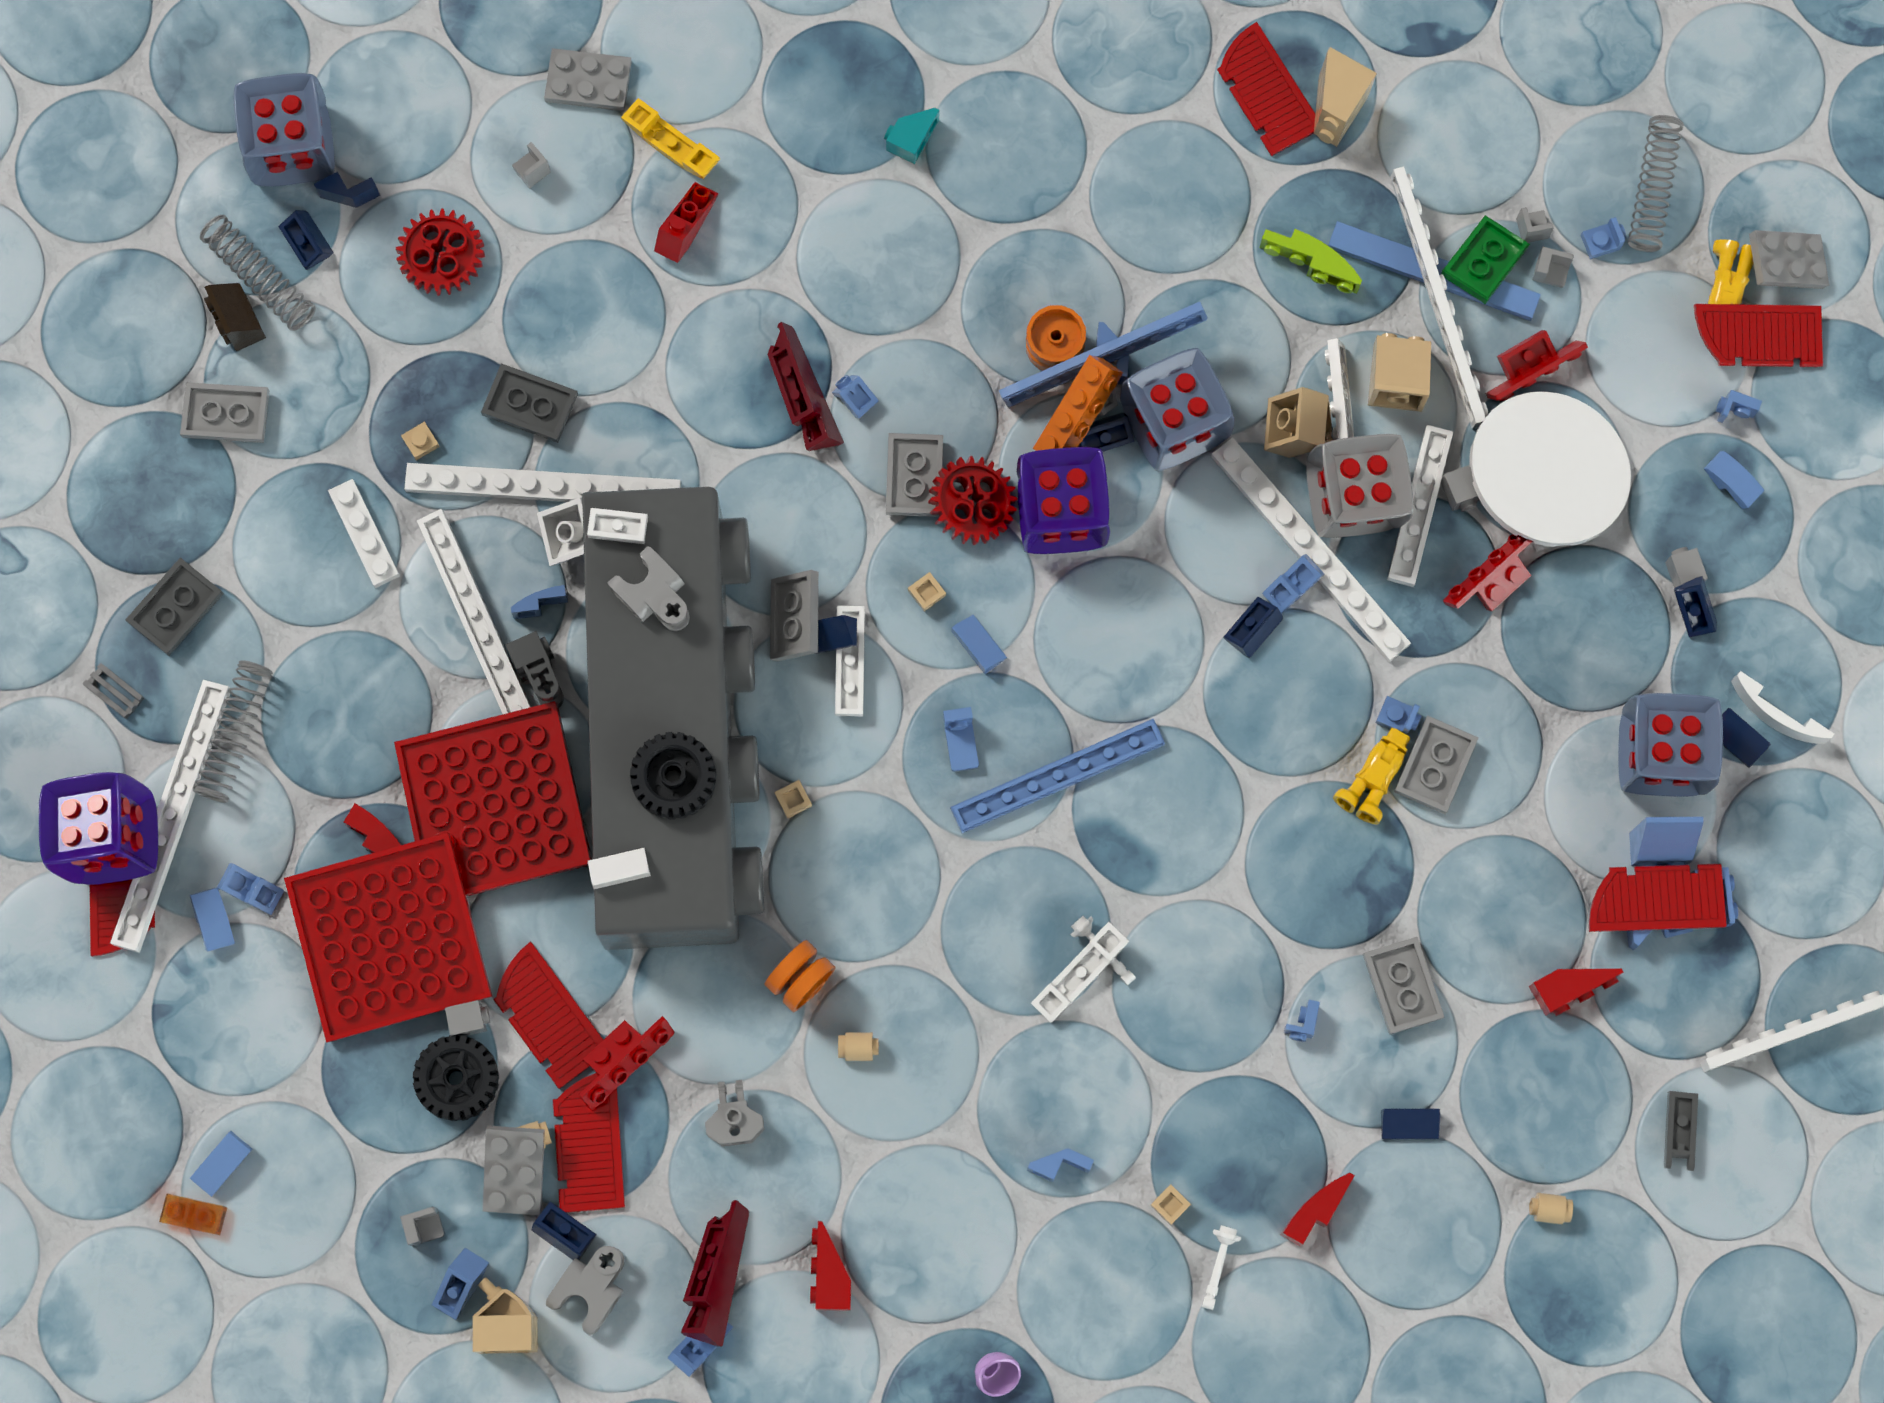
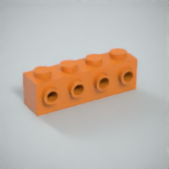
M1089 355L1033 449L1038 451L1079 447L1124 372L1103 358Z

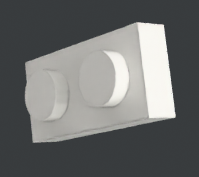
M591 508L587 536L593 539L644 544L648 515Z

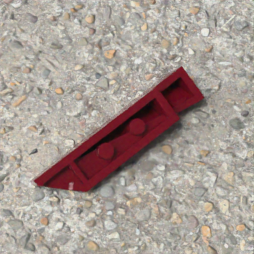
M780 322L777 326L780 332L775 346L770 345L767 355L792 424L795 426L801 425L807 451L843 444L842 436L794 328L784 322Z
M738 1200L731 1202L730 1210L721 1218L714 1216L707 1223L683 1302L688 1306H692L681 1330V1334L718 1347L723 1346L749 1217V1210Z

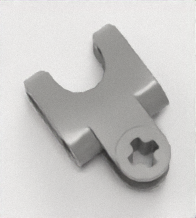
M646 547L640 553L643 564L649 570L645 580L638 584H630L616 575L607 582L609 588L642 623L653 614L667 629L680 631L688 625L690 620L685 602L676 594L685 583L651 547ZM673 610L675 613L679 612L680 615L678 617L670 616L669 612Z
M603 1246L595 1252L587 1265L575 1258L548 1296L546 1306L552 1310L562 1308L570 1297H583L588 1304V1314L582 1323V1328L589 1336L595 1334L623 1293L621 1288L613 1284L624 1266L625 1258L623 1253L615 1247ZM613 1254L614 1266L604 1268L605 1261L602 1259L603 1256Z

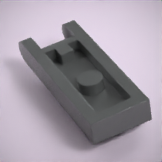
M1669 1091L1667 1094L1664 1168L1671 1169L1672 1158L1687 1159V1171H1694L1698 1111L1697 1093Z

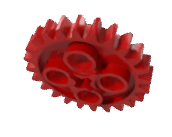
M441 208L439 215L435 216L434 211L431 209L430 217L428 218L420 213L421 221L416 222L411 219L412 228L403 227L406 237H398L399 243L403 245L396 247L397 254L401 255L396 258L398 264L402 265L400 267L401 273L407 274L406 279L408 283L415 281L414 285L417 290L424 285L426 294H429L432 288H435L437 296H440L442 289H446L448 295H451V287L454 286L458 291H462L460 283L464 282L470 285L469 275L478 277L475 267H483L482 261L478 259L485 257L484 251L480 249L484 247L483 240L478 239L481 236L479 230H473L475 226L472 221L466 223L464 214L457 219L455 210H452L449 216H446L444 208ZM450 231L444 239L445 232ZM429 233H438V236L435 239H426V236ZM455 240L464 241L460 247L451 246ZM421 257L430 258L426 264L417 263ZM437 264L436 272H435V273H431V272L433 271V269L435 268V265ZM448 264L455 265V268L450 272L442 271L444 266Z
M970 456L966 463L962 457L958 458L956 465L950 461L946 465L947 470L942 468L938 472L940 477L936 476L932 482L936 486L931 487L929 493L935 497L930 498L928 504L936 505L930 514L939 515L935 524L944 523L945 527L942 532L946 533L951 530L953 532L952 540L960 535L962 544H965L969 538H971L973 545H976L980 538L984 544L990 540V536L994 540L997 539L999 532L1004 533L1008 529L1006 524H1010L1014 520L1009 514H1014L1017 511V508L1010 505L1017 501V497L1010 496V493L1015 490V486L1007 487L1006 485L1010 480V476L1002 478L1000 475L1003 472V468L997 471L993 470V461L988 466L984 465V457H981L977 463H975L973 456ZM969 477H972V478H973V481H974L973 486H972V483H971V480L969 479ZM980 482L988 484L990 492L983 491L980 487ZM953 483H960L964 488V492L955 490ZM955 509L964 511L966 519L957 517ZM982 509H988L992 513V519L984 517ZM973 513H974V519H975V521H976V524H974V523L972 522Z

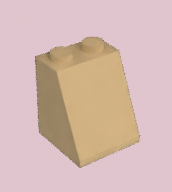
M1331 47L1327 51L1318 80L1314 134L1321 141L1327 144L1331 143L1337 147L1366 102L1377 73Z
M1384 333L1381 336L1377 335L1373 345L1368 406L1422 412L1430 394L1431 341H1424V338L1412 336L1408 339L1397 338L1398 336L1392 333Z

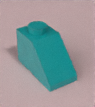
M931 108L898 118L894 126L890 125L885 133L886 151L915 164L939 122L940 110Z

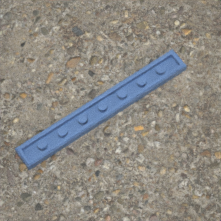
M1337 221L1328 244L1333 250L1424 283L1413 248ZM1438 257L1439 264L1436 266L1439 275H1441L1442 270L1449 261ZM1445 279L1447 290L1445 291L1484 304ZM1503 281L1484 305L1531 321L1541 294Z
M1199 301L999 390L1000 395L1007 407L1014 406L1075 379L1089 355L1103 358L1111 363L1202 323L1208 317Z
M1153 718L951 806L950 809L961 833H965L1165 745V742Z

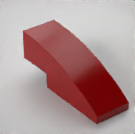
M354 803L344 820V824L366 837L362 846L367 851L375 853L401 845L381 821Z
M1348 1173L1315 1193L1293 1215L1280 1235L1296 1245L1302 1246L1315 1223L1326 1227L1355 1175Z

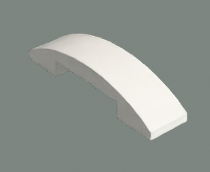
M1740 671L1732 679V685L1744 704L1761 721L1776 731L1791 738L1815 744H1825L1834 736L1833 732L1812 718L1804 725H1801L1758 696L1764 686Z
M1108 922L1031 1004L1052 1023L1129 943V940Z

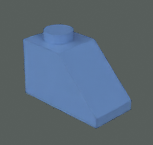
M464 1248L448 1267L432 1306L456 1320L481 1282L489 1262Z

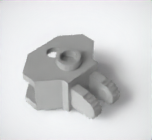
M736 1080L735 1093L737 1094L738 1101L727 1103L726 1099L727 1087L725 1083L718 1082L720 1104H718V1110L705 1122L706 1135L723 1147L752 1143L765 1130L762 1115L748 1107L744 1099L742 1080ZM733 1129H740L739 1135H731Z

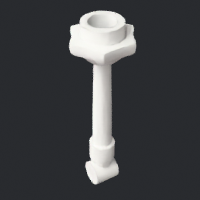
M1082 916L1071 926L1074 932L1070 935L1072 937L1086 936L1091 941L1095 936L1091 932L1093 917L1090 916L1086 919ZM1116 957L1110 962L1113 970L1121 976V980L1127 986L1136 979L1135 975L1130 970L1127 971L1125 969L1126 966L1121 961L1119 962Z
M1221 1225L1220 1230H1213V1234L1216 1235L1221 1245L1210 1283L1207 1285V1294L1202 1302L1203 1308L1210 1310L1214 1308L1216 1301L1214 1298L1218 1293V1283L1227 1247L1241 1240V1237L1236 1236V1229Z

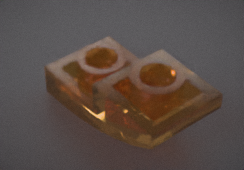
M166 1194L159 1222L220 1235L227 1207Z

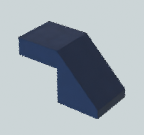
M338 172L314 183L320 198L355 208L380 196L372 177L349 189L346 188Z

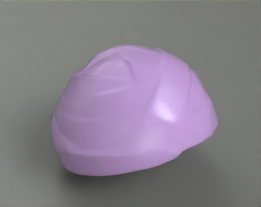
M993 1352L986 1354L978 1361L975 1367L978 1389L992 1397L1003 1396L1016 1387L1021 1378L1019 1363L1012 1356L1005 1353Z

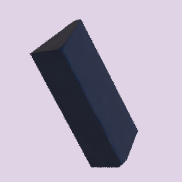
M295 210L278 226L305 270L329 258L334 253L307 211Z
M1119 413L1094 421L1079 447L1098 448L1104 452L1135 442L1128 416L1125 413Z
M1703 576L1696 577L1675 587L1674 592L1688 636L1694 637L1716 632L1717 620Z
M1257 597L1223 638L1243 655L1250 658L1283 620V616L1278 607Z
M839 615L818 620V653L857 646V618Z
M1727 708L1722 714L1723 746L1750 768L1771 744L1731 708Z
M1440 1109L1381 1110L1382 1139H1439Z
M552 1202L548 1203L534 1221L531 1229L535 1234L572 1260L575 1258L580 1260L597 1235Z

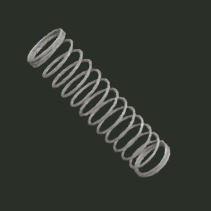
M1657 115L1649 120L1648 130L1650 133L1646 137L1648 143L1644 147L1646 153L1643 155L1645 162L1641 165L1643 172L1639 175L1641 182L1637 186L1639 192L1636 194V199L1638 201L1634 204L1636 211L1632 214L1634 221L1630 224L1632 231L1629 232L1627 241L1630 247L1643 252L1658 251L1663 245L1662 241L1658 238L1663 237L1664 233L1656 228L1666 226V223L1660 218L1668 216L1667 212L1662 209L1668 208L1670 205L1663 199L1670 198L1671 194L1664 189L1673 187V184L1668 180L1673 179L1675 175L1669 170L1677 167L1674 162L1669 160L1678 158V155L1673 151L1678 150L1680 146L1674 141L1682 138L1678 132L1684 128L1683 122L1674 116ZM1666 122L1677 124L1680 127L1670 129L1662 128L1655 124ZM1654 133H1673L1678 135L1679 138L1668 139ZM1652 134L1660 140L1649 141V136ZM1669 142L1677 145L1678 147L1663 148L1653 143ZM1650 144L1658 149L1648 151L1647 147ZM1652 152H1668L1676 157L1663 158L1652 154ZM1649 154L1657 159L1646 160L1645 157ZM1649 162H1667L1673 164L1674 167L1664 168ZM1647 163L1649 166L1657 169L1644 170V165ZM1648 172H1667L1671 174L1672 177H1658ZM1645 173L1653 178L1643 180L1642 175ZM1647 181H1662L1670 184V186H1654L1647 183ZM1644 183L1645 185L1652 188L1641 190L1640 185ZM1644 191H1661L1669 195L1666 197H1659L1650 195ZM1643 193L1652 198L1639 199L1638 195ZM1643 201H1660L1666 203L1667 206H1653ZM1640 202L1650 208L1637 209V204ZM1655 210L1660 211L1665 215L1653 216L1643 213L1641 211ZM1639 212L1647 217L1636 219L1635 214ZM1640 220H1655L1663 223V225H1648L1640 222ZM1634 222H1637L1646 227H1640L1635 229L1633 227ZM1637 230H1654L1662 234L1647 235ZM1634 231L1638 233L1636 235L1631 236L1632 232ZM1635 239L1650 240L1656 242L1659 245H1647L1640 243Z
M218 215L207 222L200 232V240L205 244H209L210 250L216 251L217 257L223 258L224 264L230 265L232 272H238V278L245 280V285L252 287L254 294H259L260 301H266L267 308L273 309L274 315L281 316V322L287 323L290 331L298 330L309 322L315 313V305L310 301H304L300 304L304 297L303 293L292 297L296 292V286L287 288L289 279H283L279 282L282 272L272 274L275 265L266 266L268 262L267 257L258 260L261 251L255 250L251 252L254 244H245L246 236L237 238L239 229L230 230L232 221H228L225 215ZM224 219L223 224L216 229L213 235L204 239L207 230L215 222ZM228 223H230L228 229L222 234V232L227 227ZM237 230L234 238L220 247L225 238ZM244 238V241L241 243V245L236 250L227 255L230 248L239 239ZM221 239L217 248L213 249L211 243ZM229 245L224 256H220L218 250H222ZM251 245L249 251L239 260L234 262L238 254L244 248ZM258 252L257 257L249 265L242 268L247 259ZM236 253L231 263H227L225 261L226 257H229ZM265 259V263L262 265V267L252 275L248 276L251 270L260 261ZM242 261L238 270L232 268V265ZM250 267L244 278L239 275L240 272ZM273 267L265 278L256 283L259 276L265 270ZM258 274L254 279L253 284L249 285L247 283V279ZM280 274L278 279L271 286L263 290L265 285L275 275ZM287 281L286 285L277 294L270 297L280 284ZM264 282L260 291L256 292L254 286ZM274 287L268 294L267 299H262L261 293ZM294 288L291 295L277 305L284 294ZM280 295L274 306H269L268 301ZM301 295L299 301L292 308L285 311L288 305ZM287 302L280 314L276 313L275 308ZM312 307L309 314L300 323L291 327L294 320L301 317L308 308ZM295 309L288 321L283 320V315Z
M241 660L237 664L238 668L236 671L241 677L232 679L233 683L239 688L229 689L230 694L235 698H227L225 700L227 705L232 708L221 710L228 718L218 720L219 724L226 729L221 728L214 731L222 739L211 740L212 745L218 749L207 751L209 756L215 759L204 761L205 766L211 770L200 771L201 775L207 780L197 781L198 786L194 787L196 794L222 803L229 802L227 795L205 788L199 783L214 784L228 789H233V787L217 782L203 773L224 775L232 779H236V776L219 771L206 762L220 763L237 769L240 766L223 761L210 752L225 753L238 758L244 757L225 750L214 742L230 743L242 748H247V746L229 740L217 731L231 732L247 738L251 736L233 730L220 721L236 722L251 728L254 727L250 723L231 717L224 711H236L255 718L258 717L254 713L235 707L228 700L241 701L256 707H262L256 702L237 696L231 690L246 691L260 697H265L260 692L241 686L235 680L250 681L268 687V684L251 679L238 670H245L262 677H271L273 674L269 668L245 660Z

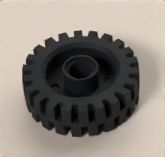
M666 732L665 735L658 734L654 736V739H648L644 742V746L637 750L636 756L632 760V767L630 768V779L637 800L647 811L660 818L666 817L670 820H675V818L683 819L687 818L690 814H696L711 799L716 786V768L708 749L700 741H697L695 737L687 736L681 732H677V734ZM670 770H678L681 772V777L675 782H670L666 780V774Z
M463 1035L441 1037L427 1045L428 1047L419 1054L420 1057L416 1060L415 1070L413 1071V1087L421 1104L433 1115L450 1121L468 1120L479 1115L481 1111H485L489 1107V1103L494 1100L499 1086L498 1066L490 1051L477 1040ZM454 1071H461L463 1073V1080L458 1085H451L449 1082V1077Z

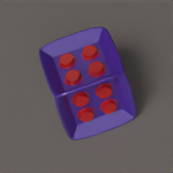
M1092 447L1046 449L1025 453L1018 457L1016 468L1019 478L1018 509L1024 552L1031 554L1072 553L1095 550L1108 544L1110 527L1108 525L1109 494L1106 466L1101 449Z
M99 772L67 777L43 785L39 798V847L44 866L50 872L68 882L86 885L130 880L155 872L158 861V816L155 798L151 790L133 777L115 772Z

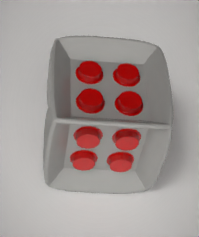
M1377 434L1337 439L1317 445L1308 454V491L1313 521L1319 537L1339 538L1384 532L1393 528H1400L1412 518V482L1407 452L1401 435Z

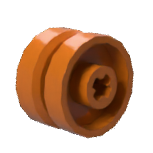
M1050 305L1040 309L1031 317L1026 331V353L1030 362L1039 370H1046L1084 353L1086 327L1082 318L1073 309L1062 305Z
M808 940L796 946L772 971L764 983L765 987L774 995L781 994L787 990L783 997V1004L793 1013L820 991L836 969L826 957L817 959L812 963L817 955V949Z

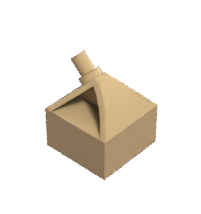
M1301 387L1268 398L1265 451L1292 458L1311 452L1319 444L1333 441L1331 437V409L1327 394Z
M485 1277L478 1286L488 1295L487 1299L489 1302L473 1315V1352L478 1354L538 1352V1317L516 1294L508 1289H502L500 1286L496 1287Z

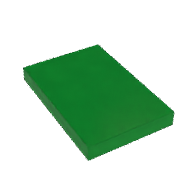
M1485 215L1442 270L1441 274H1443L1445 279L1486 304L1527 251L1530 244Z

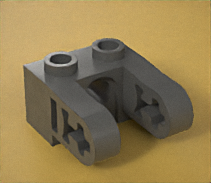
M534 631L505 644L522 682L529 679L540 705L555 699L560 708L564 701V695L550 663L554 656L546 638H539L537 632ZM546 684L549 685L551 690L549 694H546L543 688Z

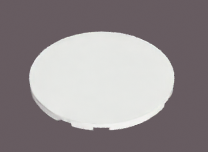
M1530 392L1507 399L1486 416L1476 431L1470 449L1469 467H1471L1474 480L1473 486L1484 508L1503 528L1516 536L1520 535L1532 540L1535 544L1555 547L1556 545L1574 546L1594 539L1609 528L1617 519L1629 495L1631 484L1630 463L1625 447L1617 432L1596 410L1567 395L1553 392Z

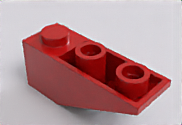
M694 182L660 226L654 252L678 263L691 246L719 193Z
M1622 968L1557 969L1533 982L1529 988L1545 1016L1552 1012L1555 1016H1558L1571 1009L1568 1005L1570 1002L1578 999L1582 1003L1595 995L1592 990L1601 985L1606 990L1618 983L1617 977L1623 973Z
M818 1221V1228H812V1245H817V1257H811V1274H816V1286H811L810 1304H816V1310L851 1311V1279L823 1222Z

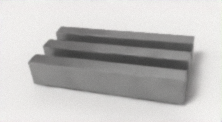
M100 663L97 666L98 669L90 674L91 677L88 681L85 680L83 685L127 719L145 698ZM105 673L136 699L131 702L100 676ZM97 681L126 704L128 708L124 711L93 686V684Z

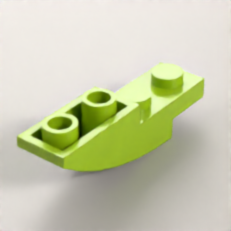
M1265 229L1259 247L1264 249V252L1271 256L1281 255L1289 258L1296 265H1308L1309 269L1306 276L1311 277L1316 283L1334 285L1339 291L1348 294L1352 292L1358 293L1362 279L1354 268L1331 247L1297 229H1294L1291 238Z

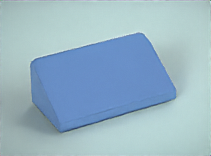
M974 615L952 627L951 632L984 674L1007 659L1006 655Z

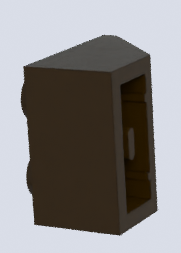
M240 283L214 284L204 287L208 294L204 301L210 313H212L218 331L226 345L232 343L237 352L266 338Z

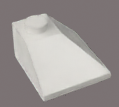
M582 497L537 513L549 566H555L584 555Z

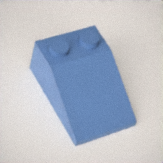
M1646 817L1629 833L1631 866L1688 865L1693 861L1704 823L1703 817Z

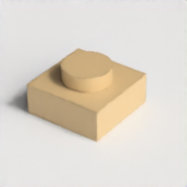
M425 422L401 435L416 461L440 447Z
M930 572L908 587V592L924 612L946 596V592Z
M800 780L774 792L787 819L812 807V803Z
M1170 1184L1150 1206L1171 1226L1191 1204Z

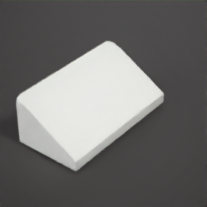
M645 848L588 861L594 889L651 876Z

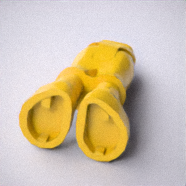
M1725 239L1714 241L1713 253L1719 257L1718 270L1715 271V281L1708 304H1742L1745 287L1750 281L1748 276L1754 265L1751 245L1744 244L1740 248L1737 271L1734 272L1731 269L1738 252L1739 242Z
M1391 728L1387 736H1382L1381 740L1373 747L1364 766L1355 775L1356 779L1348 789L1342 788L1335 792L1333 800L1342 809L1352 813L1358 805L1365 788H1368L1371 791L1357 810L1356 817L1370 824H1379L1383 816L1382 811L1378 808L1383 795L1387 794L1391 781L1403 764L1404 756L1408 751L1406 746L1411 738L1398 729Z

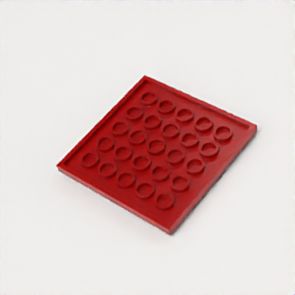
M556 701L394 742L414 840L418 841L446 832L450 833L466 896L588 866V861L592 860L559 707Z
M446 832L284 878L326 1042L336 1041L443 1011L446 1007L493 997L450 833Z

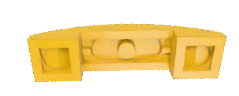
M639 98L621 117L635 133L653 148L699 178L704 179L720 161L719 156L700 142L696 144L660 118L656 110Z

